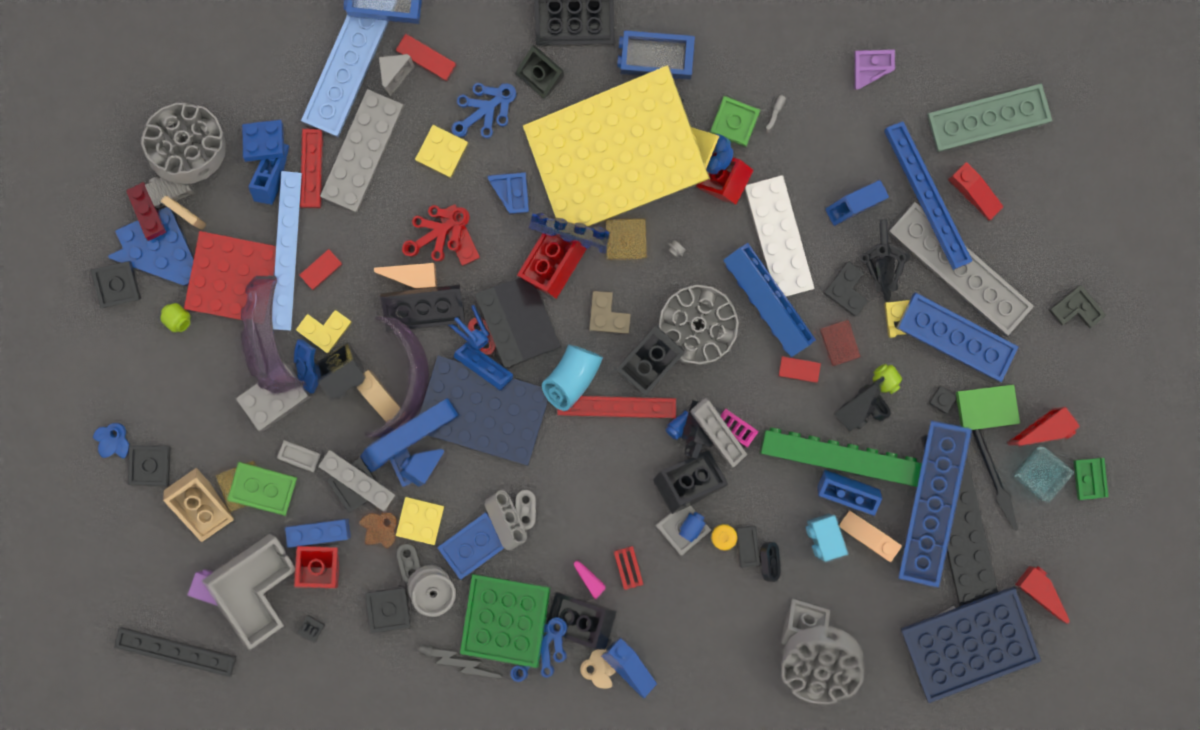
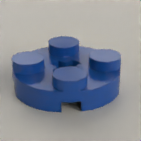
M715 134L719 136L714 148L717 155L711 156L706 168L709 174H718V171L721 169L725 170L733 158L730 140L719 134Z

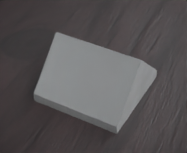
M408 54L379 58L382 86L389 96L395 92L415 66Z

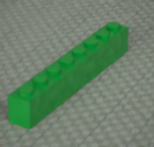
M770 427L769 431L764 430L759 454L918 487L922 463H918L917 458L905 456L904 460L897 458L898 454L886 452V455L878 454V450L871 448L862 451L858 450L859 446L847 444V447L839 446L840 442L828 440L827 443L820 442L819 437L808 436V439L800 438V433L789 431V435L781 433V429Z

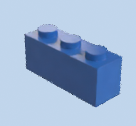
M824 470L817 486L818 496L874 516L882 501L880 489Z
M349 519L285 527L287 547L341 541L351 538Z

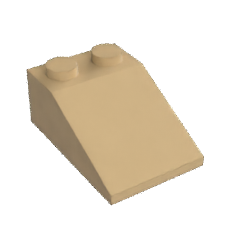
M197 468L164 490L163 501L201 542L234 520L210 482Z

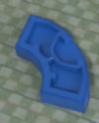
M298 339L294 351V363H296L298 371L297 377L306 391L315 393L319 384L314 363L316 349L303 339Z

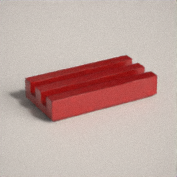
M633 546L614 551L624 590L643 585ZM630 551L638 582H634L626 553ZM621 553L624 557L631 584L626 583L619 558Z

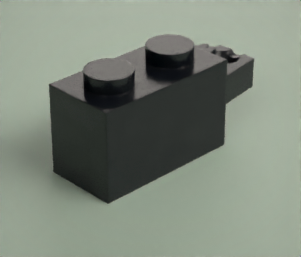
M692 400L682 439L686 440L684 455L698 458L702 446L711 447L712 441L690 412L700 403ZM713 406L717 413L721 415L722 409Z

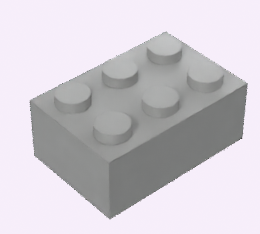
M283 364L237 397L236 400L259 431H265L312 396L305 390L291 366Z

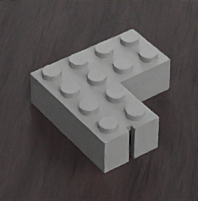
M270 534L202 580V583L242 643L249 650L284 626L263 593L296 571L289 557L284 554L285 551L276 537Z

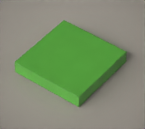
M724 96L710 133L722 135L729 139L730 142L746 147L760 109Z

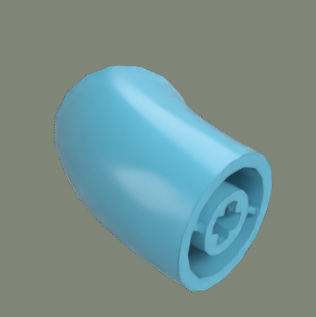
M568 344L561 361L542 383V390L548 401L559 410H569L592 382L603 357L589 350Z

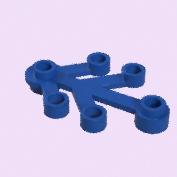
M481 83L474 84L473 92L476 96L483 94L495 96L490 101L470 99L466 95H460L457 98V103L461 108L468 106L480 109L464 121H456L452 125L453 135L459 138L465 137L468 127L485 115L481 135L485 139L491 138L493 135L494 108L500 103V115L497 116L496 121L500 127L507 126L509 122L507 117L509 103L514 101L516 97V90L510 84H502L499 88L485 87ZM478 86L482 87V91L480 93H477L475 91L476 87ZM508 90L510 94L504 96L503 91ZM462 98L467 100L465 104H460L459 101ZM501 117L506 118V122L503 124L499 122ZM459 125L463 127L461 132L456 131V127ZM485 129L491 131L489 135L483 134Z
M553 618L548 624H545L544 632L548 633L543 638L540 655L542 656L541 674L546 678L554 674L549 644L553 639L555 645L554 660L556 662H563L567 657L566 652L563 650L562 636L567 631V624L562 618ZM556 624L560 625L559 631L555 629ZM558 652L563 655L561 660L557 657ZM523 665L513 667L511 678L516 682L525 680L528 677V669L530 667ZM545 668L550 669L549 675L545 673ZM519 669L523 671V676L518 674Z

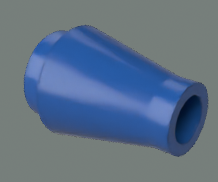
M684 411L667 424L665 431L670 437L675 440L682 438L689 412Z

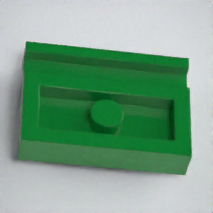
M1105 459L1073 460L1078 500L1109 497Z

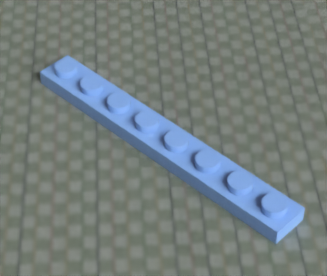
M281 171L270 329L291 331L302 173Z

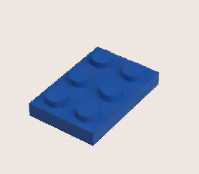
M487 512L437 547L460 580L504 549Z

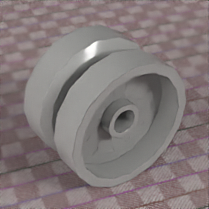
M434 565L423 566L410 576L407 583V592L417 611L431 617L439 616L451 608L455 600V588L448 574L441 567Z

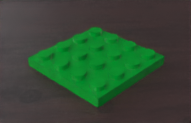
M472 574L460 654L538 668L551 587Z

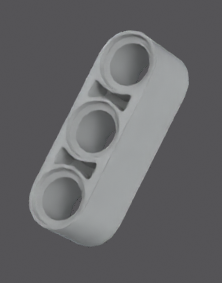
M499 490L485 500V508L500 542L505 549L513 550L526 541L527 535L510 496L505 491Z

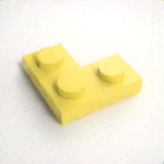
M337 310L332 313L324 325L307 314L296 331L329 354L352 321Z

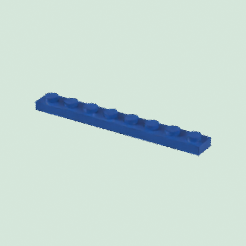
M904 122L887 127L884 132L952 269L955 270L970 264L973 260Z

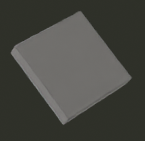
M692 506L674 514L670 512L656 524L657 528L681 556L711 531L706 524L698 538L694 539L693 542L679 535L680 527L688 514H694L695 512Z

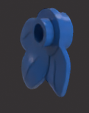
M112 423L108 427H100L94 432L93 439L100 442L98 452L102 458H107L116 453L124 459L129 452V442L125 438L126 429L122 424ZM113 430L117 432V436L114 435Z

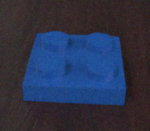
M282 120L242 124L243 159L245 162L284 157Z

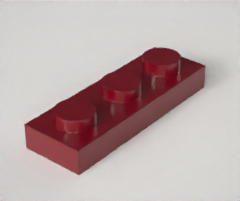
M140 183L126 190L145 238L150 241L166 233L157 208L154 207L145 187V183Z

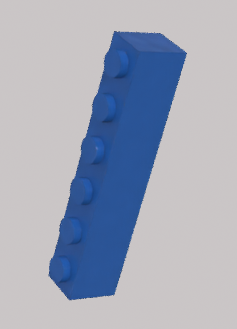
M748 243L723 260L728 271L734 275L738 285L748 295L749 301L760 312L761 318L770 326L773 335L779 339L786 353L793 357L816 341Z

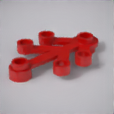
M436 205L430 206L428 210L429 215L434 218L440 216L448 218L449 220L444 223L415 216L412 220L413 226L434 230L415 242L411 240L406 241L402 246L403 253L406 256L414 257L419 253L420 248L437 238L431 257L435 261H442L445 257L443 247L447 231L452 227V237L448 241L447 246L452 251L459 250L461 247L459 241L461 229L470 220V214L465 208L458 207L453 211L441 209ZM437 208V214L433 215V209ZM460 214H463L462 221L458 220ZM418 219L422 221L420 225L416 223ZM456 241L457 246L452 248V243ZM414 246L415 250L411 253L410 247ZM440 252V258L436 259V253Z

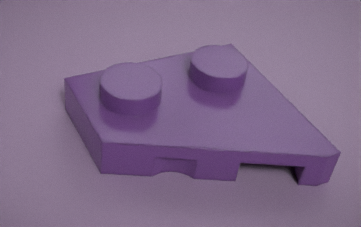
M895 50L854 51L855 90L895 70Z

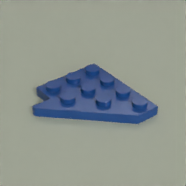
M169 207L158 211L166 233L150 241L145 238L138 220L115 231L123 249L108 255L110 259L121 263L131 261L134 268L183 286L189 285L194 256L173 210Z

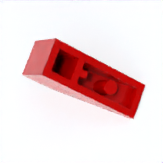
M967 162L948 179L989 221L1004 207L983 178Z
M1029 566L1015 585L1061 622L1068 624L1070 620L1051 580L1046 577L1047 573L1038 566L1036 568Z

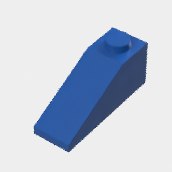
M284 144V157L260 161L248 186L255 202L273 204L280 189L281 171H284L289 150L288 144Z
M622 638L613 642L601 655L643 699L656 686L657 683L640 658Z

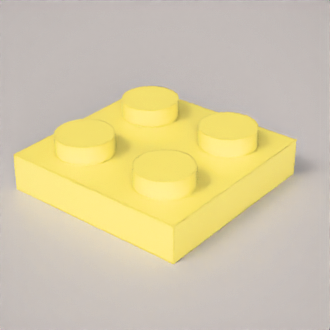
M432 125L415 160L451 178L468 142Z
M405 497L396 536L435 545L445 506Z

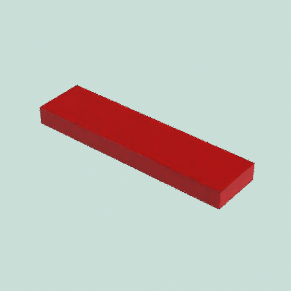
M302 129L301 208H321L323 131L320 129Z

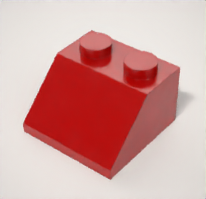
M713 152L712 157L716 156L717 153ZM732 158L731 163L725 170L721 169L718 171V174L708 173L710 179L698 183L696 187L722 201L736 205L754 170L741 159Z
M297 546L295 587L338 588V548Z

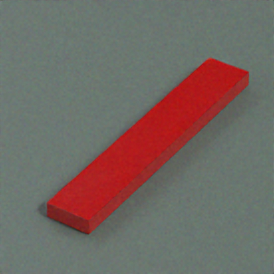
M581 396L569 410L562 411L557 408V415L676 418V398Z

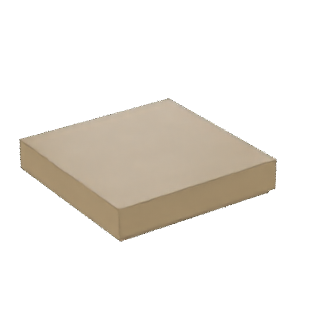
M168 196L163 197L161 202L193 226L201 230L205 228L206 223Z

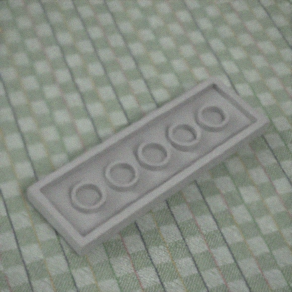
M367 89L320 195L321 198L356 213L358 212L404 108L403 104Z

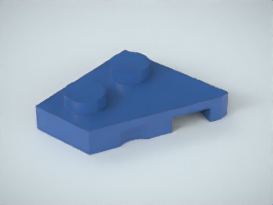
M526 173L488 176L489 182L509 214L529 213Z

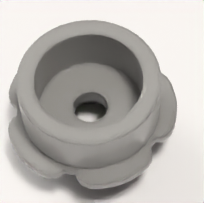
M676 240L671 244L669 243L671 247L668 250L676 257L679 255L683 257L682 254L686 249Z

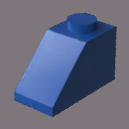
M438 449L417 453L409 458L406 457L400 465L402 470L399 474L418 487L425 484L443 455L444 450Z

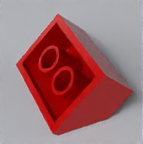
M547 225L517 276L557 299L587 248L578 240Z

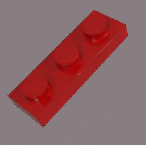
M454 204L444 210L453 211L457 207ZM461 215L458 216L459 221H462ZM440 216L442 223L449 220L448 218ZM466 226L462 227L459 238L461 247L456 251V254L462 266H465L480 259V256ZM453 227L447 231L449 239L452 237ZM456 241L452 243L454 248L457 246Z

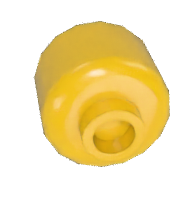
M720 524L713 528L711 541L716 548L729 550L737 542V533L728 524Z

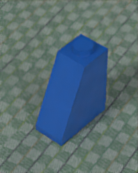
M881 180L844 196L825 208L833 226L881 203L889 198L886 188Z

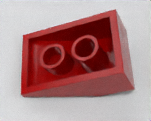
M1055 407L1007 443L1009 446H1021L1063 438L1069 439L1077 433L1075 430L1080 425L1066 407Z

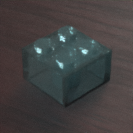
M1037 446L1012 477L1039 500L1049 503L1074 474V471L1047 448Z

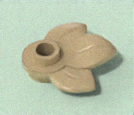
M596 649L592 652L590 659L582 663L580 668L581 674L584 678L592 680L596 687L611 688L612 681L609 676L613 675L616 671L601 657L606 650ZM589 665L594 667L593 673L586 671Z

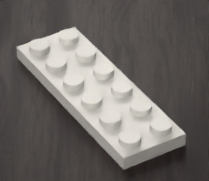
M783 175L746 185L745 192L767 271L786 297L813 290L814 285Z

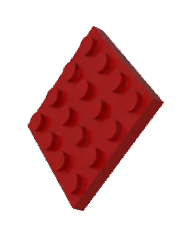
M199 231L184 309L264 324L274 277L276 246Z

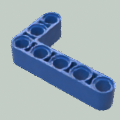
M447 398L370 445L360 457L372 473L386 464L396 454L457 417L458 413Z

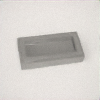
M284 440L277 459L314 473L322 454Z

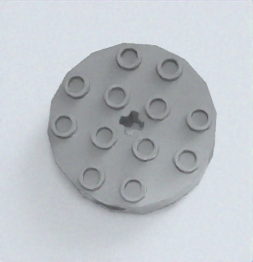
M174 103L158 110L148 119L145 125L146 128L143 132L141 145L151 169L162 179L176 184L196 183L214 173L225 157L226 141L217 118L207 108L199 105H186V103Z
M694 285L683 288L669 297L660 312L658 327L686 351L679 359L681 362L703 365L715 362L730 350L737 338L739 322L735 308L725 294L713 287ZM701 321L700 325L703 328L696 330L693 323Z
M821 625L804 629L790 637L783 648L782 678L785 684L787 683V686L792 689V693L798 698L817 704L836 703L837 699H842L846 696L849 698L855 694L862 684L863 653L858 642L843 630Z

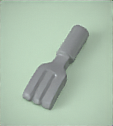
M779 95L775 103L772 119L766 127L767 133L774 127L777 114L785 103V96Z

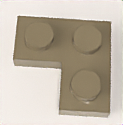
M593 291L590 331L629 334L631 314L611 312L613 293Z

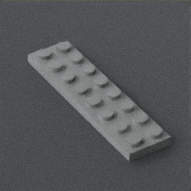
M916 202L910 206L888 231L891 236L1004 335L1009 336L1034 307L968 248L967 250L973 261L970 264L953 270L923 209Z

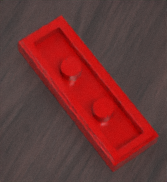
M405 34L396 49V52L399 54H408L414 63L446 82L456 67V63Z

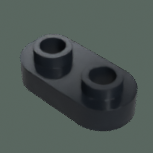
M869 384L860 388L859 393L867 388ZM878 395L871 415L879 421H884L890 417L891 411L883 398Z
M765 542L760 549L761 573L765 581L776 582L781 574L779 547L775 542Z

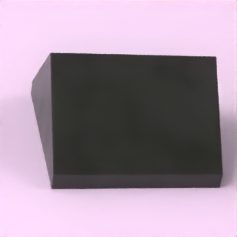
M535 45L530 48L515 72L519 78L543 99L564 78V71Z

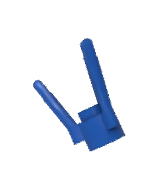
M472 305V310L481 331L476 329L471 332L457 317L455 321L469 336L453 324L448 326L469 342L473 348L480 350L489 342L487 337L490 334L485 329L475 305Z

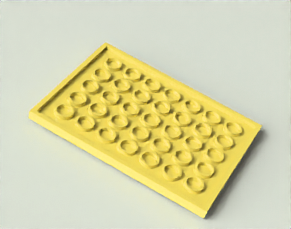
M669 66L657 69L523 125L560 231L567 235L710 179Z

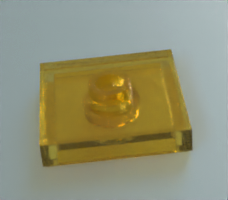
M645 219L606 220L607 260L647 258Z

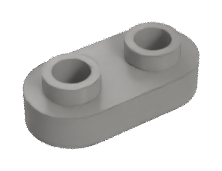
M522 490L516 496V512L524 530L531 529L536 520V497L530 490ZM528 496L530 499L529 503H523L522 498ZM523 516L529 517L528 523L522 522Z

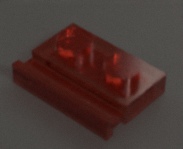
M849 320L820 329L832 366L861 357Z

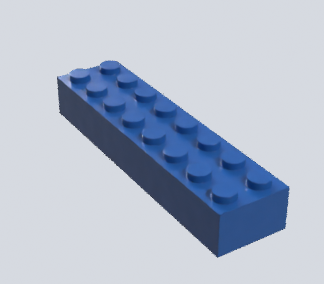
M931 420L899 579L939 588L972 428Z

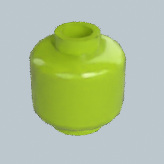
M173 303L163 307L160 321L171 332H183L190 325V313L180 304Z
M885 363L873 371V382L882 376L885 378L880 392H890L892 394L900 389L899 384L902 381V377L893 365Z

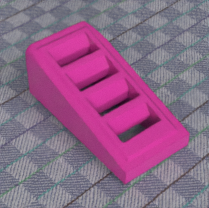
M725 409L720 417L723 421L727 416L731 417L726 424L728 428L734 420L737 422L731 432L737 441L747 448L759 431ZM742 425L744 428L742 429V431L740 432V434L737 436L735 433H736V431L739 429V427ZM747 430L751 431L745 441L741 439Z
M576 560L574 567L596 600L606 589V585L579 560Z

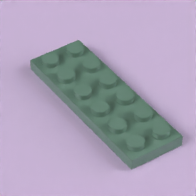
M1042 83L927 114L937 152L1052 122Z

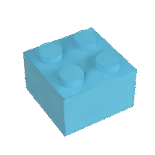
M826 514L807 521L808 526L805 529L808 537L813 539L814 545H812V550L815 557L826 562L848 554L835 515Z

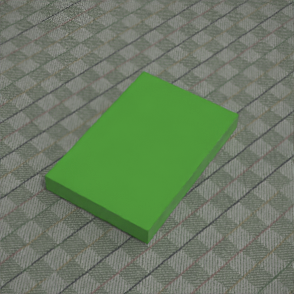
M1014 385L956 392L962 427L976 430L1020 424Z
M238 461L227 501L286 516L297 477Z

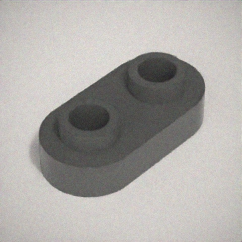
M403 544L397 549L396 556L402 577L408 582L411 576L409 570L414 569L416 571L421 568L416 548L412 544ZM405 550L411 552L410 557L404 555Z

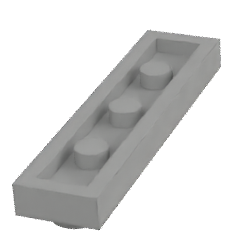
M704 398L690 411L726 462L734 468L747 453L710 401Z
M332 450L328 451L318 466L383 511H386L396 496L395 493Z

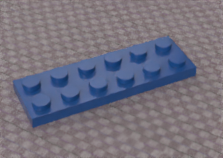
M913 293L896 328L998 382H1002L1019 348L1013 343L917 293Z

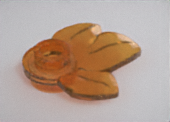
M371 513L360 520L359 524L368 529L365 536L366 545H374L381 542L385 548H389L394 543L396 537L394 529L396 528L397 520L393 514L383 513L378 515ZM385 519L390 520V526L384 525Z

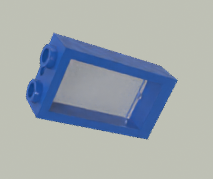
M344 0V10H346L349 17L419 24L422 0Z
M624 30V37L620 36L619 48L623 50L622 56H618L617 68H621V74L643 76L662 67L669 66L673 78L691 80L695 36Z

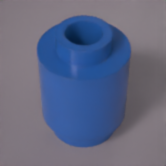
M696 511L694 514L689 513L680 527L679 535L693 542L694 539L698 538L706 525V522L703 521L705 517Z

